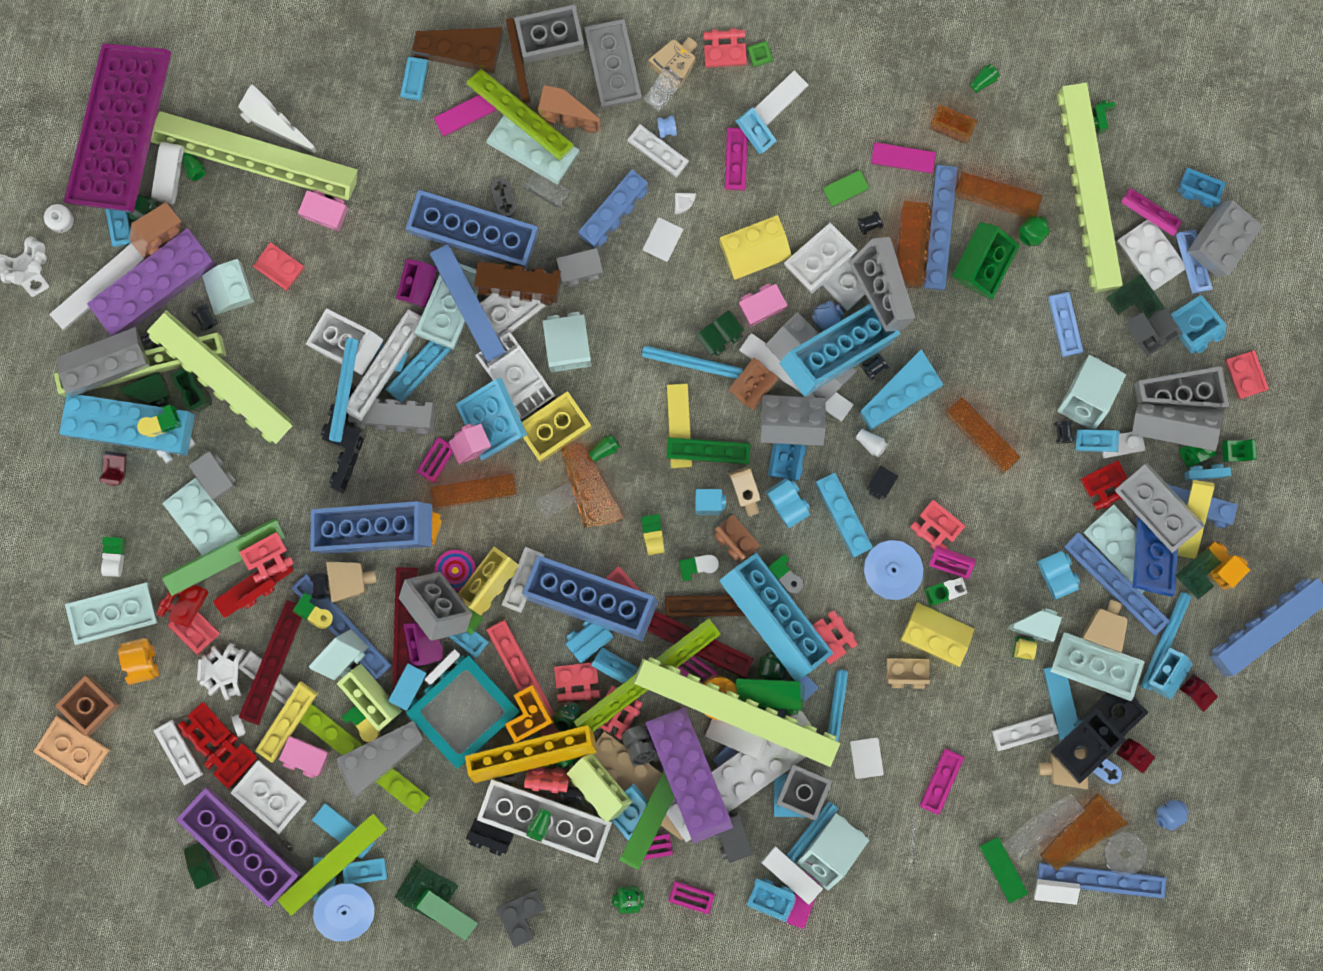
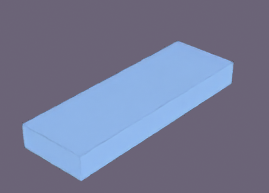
M1196 229L1176 234L1192 294L1212 290L1207 269L1187 252L1198 236Z
M1065 292L1048 296L1062 357L1083 353L1070 293Z

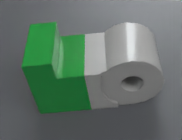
M783 554L768 568L788 593H797L802 589L803 581L787 567L786 563L789 559Z

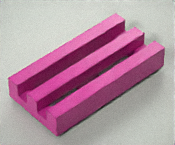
M438 437L416 473L435 483L453 455L450 444ZM439 444H443L426 473L423 472ZM449 448L450 450L432 477L429 476L445 450Z
M936 546L929 566L969 579L976 559Z
M694 655L690 658L712 673L711 677L717 676L718 672ZM685 661L683 663L704 679L709 678V676L689 662ZM680 666L677 668L680 669V672L685 676H688V674H690Z
M670 834L655 836L653 841L666 839L667 843L651 845L649 850L667 847L668 851L647 854L644 860L673 855Z
M674 881L668 902L709 915L715 894ZM677 887H680L695 893L708 896L709 901L687 893L677 891L676 889ZM678 895L696 902H700L706 904L707 907L705 909L687 902H683L674 899V896Z

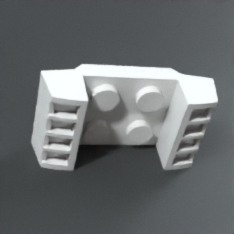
M509 331L499 338L506 352L505 354L489 362H486L482 352L475 356L492 380L502 378L519 418L522 420L553 398L555 394Z

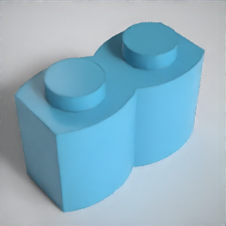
M785 478L766 490L765 493L784 524L791 528L810 515L808 512L810 506L805 498L800 499L797 494L800 490L794 480L790 482Z
M1059 551L1037 561L1054 600L1079 590L1078 585L1081 583L1078 575L1072 573L1070 569L1072 562L1067 553L1064 554L1063 551Z

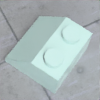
M238 259L220 264L202 275L214 315L254 302L243 265Z
M1045 608V610L1042 609V611L1035 612L1010 624L1008 630L1050 643L1055 640L1062 617L1057 616L1058 612Z
M350 629L337 636L312 662L309 668L336 680L341 676L347 675L352 670L351 666L354 662L358 664L366 656L364 652L368 646Z

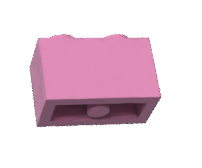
M307 190L298 211L299 216L339 232L348 211L347 206L344 204L345 201L333 197L332 200L326 198V194L318 190L313 192Z
M770 283L759 288L760 292L754 295L749 293L740 298L741 302H739L738 306L749 327L787 309L788 305L777 284L772 286Z
M471 423L463 426L461 431L454 434L455 437L449 441L458 464L479 457L491 447L481 424L473 426Z
M289 736L279 760L284 762V767L295 770L297 767L303 770V775L314 778L315 776H321L331 752L296 737Z

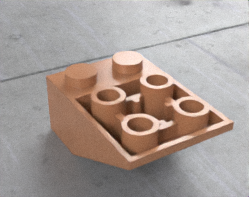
M543 85L538 107L539 115L543 120L552 125L555 122L562 123L564 127L575 129V127L584 128L583 130L589 133L601 132L600 119L566 90Z

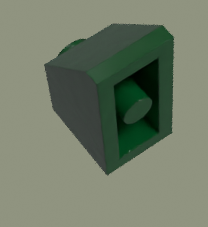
M159 372L120 388L121 392L125 395L152 406L156 405V407L167 404V400L172 398L165 378Z
M200 842L183 849L187 869L196 890L220 879L209 851Z

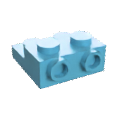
M1202 295L1171 314L1183 333L1179 336V340L1191 354L1203 352L1208 347V343L1213 340L1218 342L1225 336V322Z

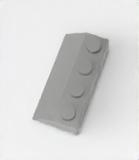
M797 312L765 346L781 361L789 351L819 333ZM851 368L818 388L812 394L816 398H825L827 402L856 373L855 369Z
M136 327L56 357L58 375L65 393L71 397L151 367Z

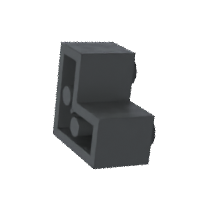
M1167 308L1154 312L1149 319L1144 313L1134 315L1125 324L1147 357L1183 334Z
M738 813L729 816L733 828L715 835L716 840H721L723 847L719 848L723 860L728 859L729 863L753 855Z
M537 889L496 908L514 948L535 937L527 918L545 910Z

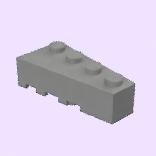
M872 238L849 264L885 331L903 330L915 319V315L891 238Z
M1221 366L1139 380L1134 383L1138 403L1212 409L1229 408Z
M375 399L362 421L349 415L348 422L354 424L353 428L358 429L374 426V430L387 431V428H395V432L399 433L415 430L416 434L428 435V432H434L436 406L432 402H425V406H422L421 403L416 401H407L405 404H401V401L387 399L384 402H380V399Z
M1138 403L1132 435L1216 451L1225 409Z
M414 721L336 758V765L354 801L422 744L423 739Z

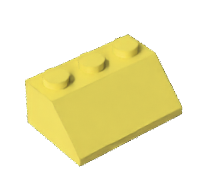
M778 215L719 238L720 246L734 280L786 261L792 256Z
M568 391L522 422L527 433L523 439L540 463L592 429L591 424Z
M493 547L459 591V597L465 605L481 616L483 612L490 608L491 602L496 595L503 591L508 579L516 574L519 565L499 549Z
M917 602L900 641L955 667H960L968 650L974 628Z

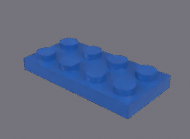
M1138 516L1132 588L1172 597L1175 595L1178 549L1172 553Z

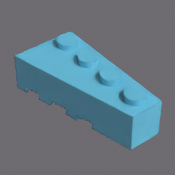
M922 349L860 411L859 414L870 431L944 385Z

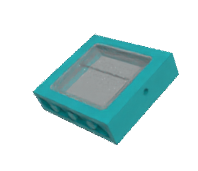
M464 655L461 656L454 663L456 667L451 672L446 670L439 677L440 682L435 686L431 684L423 691L424 696L419 701L417 698L414 699L408 708L409 710L406 712L456 769H459L466 763L465 756L478 752L505 727L506 723L510 722L521 712L469 655L466 658Z

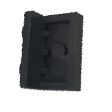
M475 818L466 839L470 841L469 845L481 849L483 845L490 848V853L501 856L502 853L506 854L508 852L514 833L478 821Z

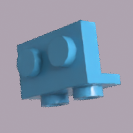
M1187 167L1177 192L1181 193V196L1185 199H1196L1201 201L1203 206L1212 208L1220 204V197L1226 183Z
M773 443L768 476L798 481L803 472L802 461L806 453V445Z

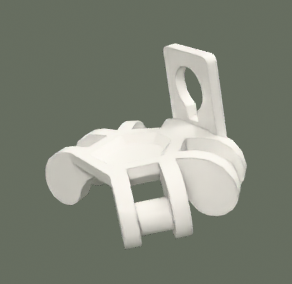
M30 236L24 242L25 248L22 255L17 258H10L0 254V278L3 283L22 285L29 295L34 297L48 289L49 285L40 274L42 270L40 265L45 264L47 260L44 254L45 245ZM32 280L41 282L39 288H30Z
M232 643L227 646L224 654L214 645L211 648L212 651L207 655L201 656L202 659L198 661L197 681H200L199 684L208 689L210 696L221 688L226 701L231 699V696L243 695L238 682V669L246 650H239ZM230 655L236 657L234 661L227 658ZM217 657L218 660L213 664L212 661ZM213 678L217 684L214 685L211 679ZM232 683L233 687L227 688L226 684Z

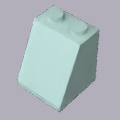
M573 312L567 314L568 317L559 318V315L548 316L547 320H543L548 365L551 373L592 367L584 314L580 315V312Z
M1089 355L1080 367L1057 412L1090 430H1095L1109 412L1126 374Z
M835 814L799 858L796 865L829 891L846 875L869 842V839L865 837L863 832L851 826L844 817Z

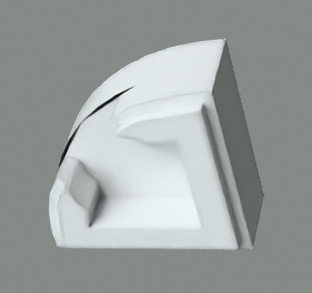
M675 193V215L682 214L691 208L695 201L696 193Z

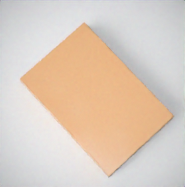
M56 716L33 752L80 783L88 786L110 752V749L92 737L84 736L75 726Z

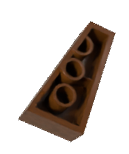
M502 27L416 31L412 52L416 58L475 70L482 69L485 72L495 73L503 30Z
M478 262L474 289L481 295L495 293L499 294L501 298L511 299V296L520 297L519 300L524 302H532L533 299L539 300L544 305H552L558 301L561 271L553 270V274H549L544 269L535 268L530 272L523 266H512L511 269H507V266L504 264Z

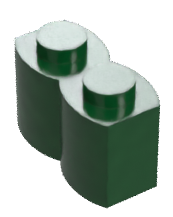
M728 310L698 332L696 337L710 356L714 354L719 356L726 350L725 346L730 342L735 344L743 338L742 333L744 329L731 311Z
M182 368L172 374L173 382L177 389L182 392L183 402L188 409L200 412L212 405L209 392L198 381V376L193 371L190 373Z

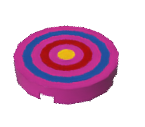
M451 550L439 557L435 564L434 573L441 572L455 592H458L475 572L476 565L471 556L464 551Z

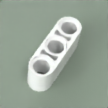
M163 141L160 143L151 199L174 204L183 159V146Z

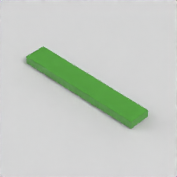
M276 518L161 577L171 596L243 560L239 552L276 532H278L281 540L286 537Z
M663 771L619 859L639 870L674 799V794L665 771Z

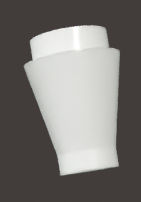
M861 429L856 436V439L872 456L876 455L879 457L888 445L884 438L864 429Z

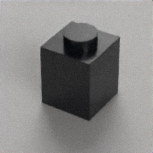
M880 466L866 488L870 491L869 495L877 500H880V498L885 499L896 482L898 475Z

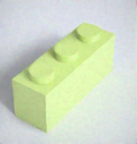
M362 664L352 669L337 683L378 732L402 712L398 706L388 702L390 696Z
M593 754L582 757L567 773L571 778V782L581 790L585 799L595 807L598 815L606 822L618 818L632 803V800Z

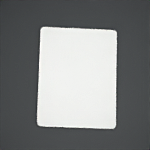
M658 218L643 247V251L667 262L681 236L683 228Z
M870 738L850 742L855 778L882 776L884 773L879 739Z

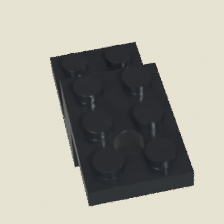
M351 383L349 398L356 389L353 383ZM332 404L328 412L330 419L328 424L325 423L323 425L321 435L323 436L322 440L327 444L345 450L340 452L337 459L339 467L337 472L332 473L329 481L332 484L331 488L344 494L366 435L357 429L344 425L341 442L329 440L335 404Z
M1106 692L1073 724L1075 727L1050 753L1080 784L1126 740L1124 736L1149 712L1135 697H1133L1132 701ZM1115 706L1122 707L1123 715L1121 717L1114 715L1113 709ZM1077 747H1082L1085 750L1083 759H1078L1075 756Z

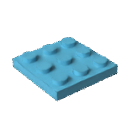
M502 378L493 380L456 404L465 426L471 423L473 426L481 424L491 447L479 456L481 461L488 459L527 435Z

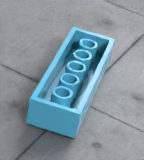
M870 303L789 351L779 364L801 393L807 396L888 347L901 333L898 330L886 332Z
M66 395L59 434L70 438L188 456L195 414L177 410L182 427L156 437H147L139 433L137 428L138 422L144 417L152 418L164 413L162 407L84 395H75L73 397Z
M757 553L719 580L795 681L798 682L834 654Z

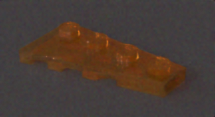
M584 444L564 446L561 450L584 528L622 521L624 517Z
M1096 794L1045 848L1040 856L1054 870H1059L1079 857L1081 853L1091 849L1098 842L1114 834L1113 832L1125 827L1128 823L1100 794Z

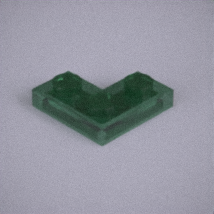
M1142 274L1106 298L1117 315L1134 304L1148 319L1152 317L1154 312L1165 309Z
M1207 548L1187 566L1183 567L1176 574V577L1197 599H1200L1214 587L1206 575L1222 562Z

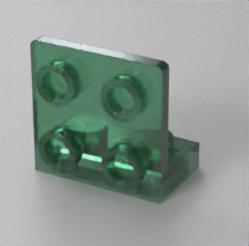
M416 860L394 897L404 906L430 918L415 907V904L428 888L449 902L458 885L431 871L422 862Z

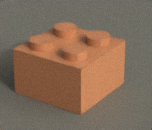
M165 202L131 224L129 241L145 259L179 235L181 220Z
M87 675L55 705L84 736H91L120 706L92 676Z

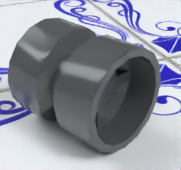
M635 726L622 734V741L628 750V755L633 765H644L656 758L657 751L653 742L650 741L651 737L647 727Z

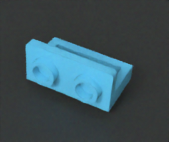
M756 878L754 882L755 887L747 902V907L786 923L796 902L793 890L784 886L778 888L774 886L772 881L762 878V880Z

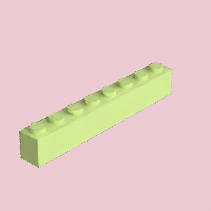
M167 310L147 331L150 334L149 338L154 343H161L166 348L165 352L174 359L177 357L182 362L181 365L185 370L190 373L193 371L198 376L197 379L201 384L206 387L209 385L214 390L213 393L217 398L222 401L225 399L230 404V409L238 415L241 413L246 418V423L254 429L257 427L262 432V437L271 443L273 441L276 444L293 426L294 421Z
M219 333L198 337L219 357H226L223 339ZM164 346L146 350L145 353L151 367L91 390L154 375L158 372L162 373L182 368V362L177 357L175 359L170 357L165 352L166 348ZM55 373L54 377L58 394L66 397L67 394L64 391L58 373Z

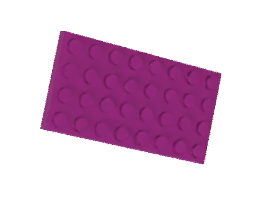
M102 43L64 203L134 212L172 54L170 50Z

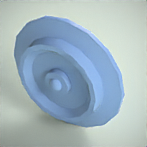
M889 540L879 543L870 550L865 559L864 575L867 584L874 593L884 599L900 600L909 597L918 589L923 580V565L920 556L913 547L902 541Z
M340 883L329 887L319 896L314 905L313 919L316 928L324 937L333 941H349L358 938L368 930L374 919L375 907L371 896L364 888L355 884Z

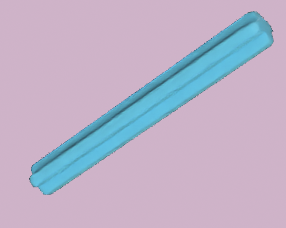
M355 338L346 339L329 440L334 442H341L359 343Z
M644 346L642 350V357L730 378L737 379L743 372V368L650 346Z
M1181 592L1177 599L1169 622L1163 631L1140 684L1146 690L1152 689L1148 681L1170 648L1192 598L1191 595L1185 592Z

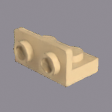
M887 658L886 684H891V688H904V684H913L912 688L925 689V684H930L929 659Z

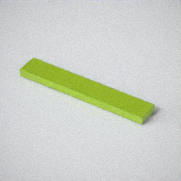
M478 70L467 80L469 87L559 161L574 148L572 142L484 70Z
M373 813L277 901L292 916L387 830V827Z

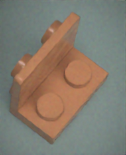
M734 515L714 529L716 533L714 538L721 546L725 544L730 549L727 553L735 562L739 560L742 563L760 547L758 542Z

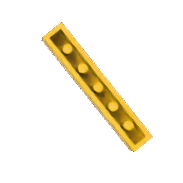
M587 725L467 755L465 760L468 776L474 783L594 754L597 753L594 733Z

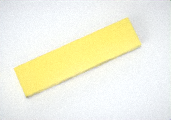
M688 384L667 385L669 437L691 439ZM671 459V469L692 468V461Z
M1193 480L1187 506L1205 524L1215 486L1214 483ZM1204 527L1178 548V556L1196 559Z
M299 682L255 751L273 763L318 693L303 682Z

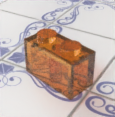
M939 104L929 129L967 145L978 120Z

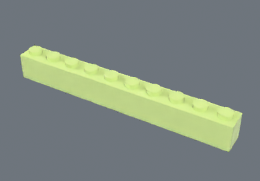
M1087 83L1062 86L1059 93H1057V101L1059 106L1062 105L1063 113H1061V123L1066 128L1064 141L1065 145L1069 146L1068 163L1069 166H1072L1074 173L1071 174L1072 185L1076 186L1077 194H1075V204L1080 208L1078 221L1080 227L1083 226L1084 231L1082 244L1083 247L1087 248L1088 255H1085L1086 266L1090 267L1091 271L1089 284L1091 288H1094V293L1119 289L1122 286V279Z
M161 111L155 120L151 142L160 145L163 141L181 145L186 153L307 189L318 190L324 194L348 201L357 184L358 169Z
M649 657L648 660L642 659L633 680L634 684L831 767L841 744L836 741V736L827 732L824 735L816 732V727L806 723L804 727L798 725V720L786 715L785 719L777 716L778 711L766 707V710L758 708L759 703L750 699L744 702L738 699V694L729 690L727 693L719 691L720 687L708 682L707 685L699 682L700 678L688 674L687 677L679 674L681 670L669 665L668 669L660 666L661 661Z

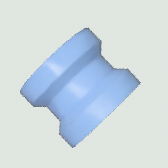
M673 115L665 119L657 118L660 138H665L666 135L677 136Z

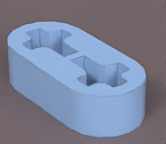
M1107 758L1101 763V768L1097 767L1092 772L1108 784H1116L1122 777L1119 767ZM1106 768L1110 771L1115 769L1116 771L1114 774L1116 775V778H1110L1108 780L1109 775L1104 771V769Z

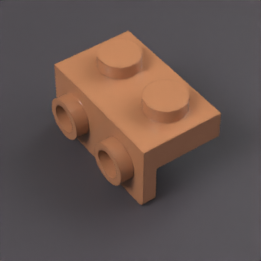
M753 358L728 391L742 404L754 410L761 402L762 396L769 392L779 377L770 372L759 360Z

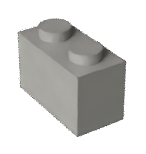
M597 248L556 258L559 271H561L563 286L574 287L580 285V281L588 280V282L600 280V276H603Z
M209 451L191 463L189 467L210 498L217 501L236 488L233 483L236 479L229 470L227 472L222 467L224 462L217 453L214 455Z

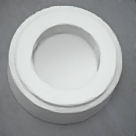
M239 715L232 717L237 736L240 737L245 735L246 731L243 721L238 718Z

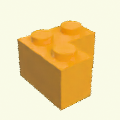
M1211 542L1193 561L1223 590L1234 588L1250 571L1247 567L1248 563L1241 556H1230L1227 553L1228 549L1222 543Z
M531 685L514 695L523 715L506 723L505 726L514 743H517L554 723L535 685Z

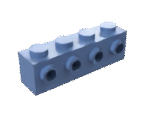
M631 170L578 232L579 237L593 249L598 246L601 247L607 241V235L620 226L622 223L620 220L624 215L628 216L635 208V202L638 199L642 200L648 193V182L634 170Z
M1168 484L1187 505L1190 491ZM1212 497L1206 521L1212 522L1215 527L1225 529V527L1233 525L1238 505Z

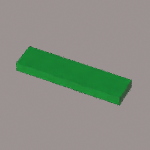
M668 437L666 459L749 465L751 443Z

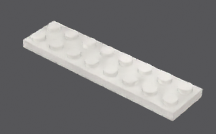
M798 711V715H790V717L798 720V725L803 727L805 723L811 725L802 711ZM767 741L760 760L739 751L715 768L711 773L727 812L729 813L788 771L792 764L796 765L806 756ZM674 798L666 815L685 842L691 840V837Z

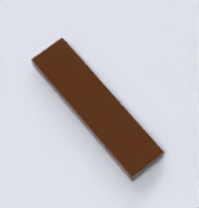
M509 18L506 19L521 100L524 104L530 103L514 19Z
M730 595L665 596V616L667 617L745 616Z

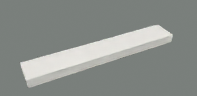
M131 243L49 315L65 331L90 309L87 305L89 301L145 259Z
M409 309L406 311L349 398L347 414L362 421L416 338L415 331L422 317L421 315Z
M751 333L739 351L751 360L753 358L759 360L770 372L777 375L781 381L803 395L779 364L781 361L765 346L766 343ZM836 392L826 402V412L842 422L854 404ZM810 393L809 395L804 396V397H815V396H814L812 393Z

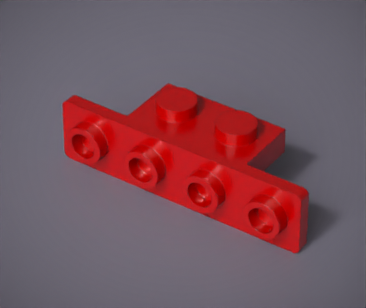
M283 554L280 555L283 560L286 559ZM275 559L267 563L265 568L267 569L277 564ZM292 566L287 567L288 570L280 571L270 576L271 578L267 581L263 580L256 584L253 576L260 573L257 570L216 598L213 603L224 618L239 608L246 607L249 609L258 602L256 599L263 594L266 597L275 591L274 586H276L277 582L291 574L294 569Z

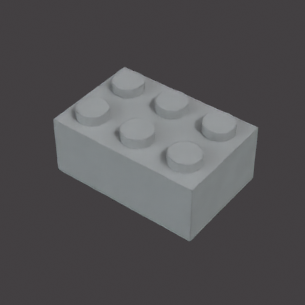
M575 4L514 18L524 64L585 51Z
M1233 200L1220 202L1187 252L1214 276H1229L1263 226Z
M762 396L760 443L824 446L826 429L825 398Z
M441 572L404 580L399 599L430 641L467 631L472 612Z

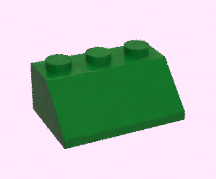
M979 222L952 277L964 287L993 300L1020 244L998 226Z
M736 679L738 699L744 702L750 699L759 703L758 708L766 710V707H769L776 711H785L786 715H798V711L804 712L805 686L801 682Z

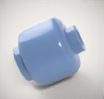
M828 301L814 309L812 318L816 327L825 331L842 321L841 317L844 316V312L840 304L835 305L834 302Z
M1170 799L1157 808L1156 821L1161 828L1165 827L1167 830L1173 831L1187 822L1189 811L1182 801Z

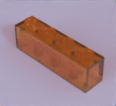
M962 172L955 191V197L1025 218L1037 216L1043 196Z
M904 201L902 204L897 261L906 288L920 289L922 283H926L927 271H923L924 263L928 262V250H925V243H929L930 230H927V222H931L932 210L928 209L929 203Z
M963 397L945 413V416L1002 474L1021 458Z
M514 474L430 487L432 504L435 510L518 496Z

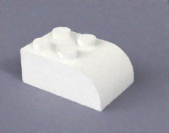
M326 308L306 345L342 365L346 339H357L359 343L354 372L363 376L383 339L363 326Z

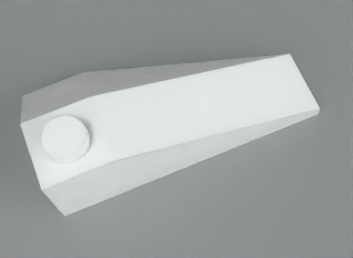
M253 84L248 88L238 106L242 112L240 116L248 124L252 121L257 127L315 154L317 152L310 141L296 127H292L282 113L277 112L272 103Z

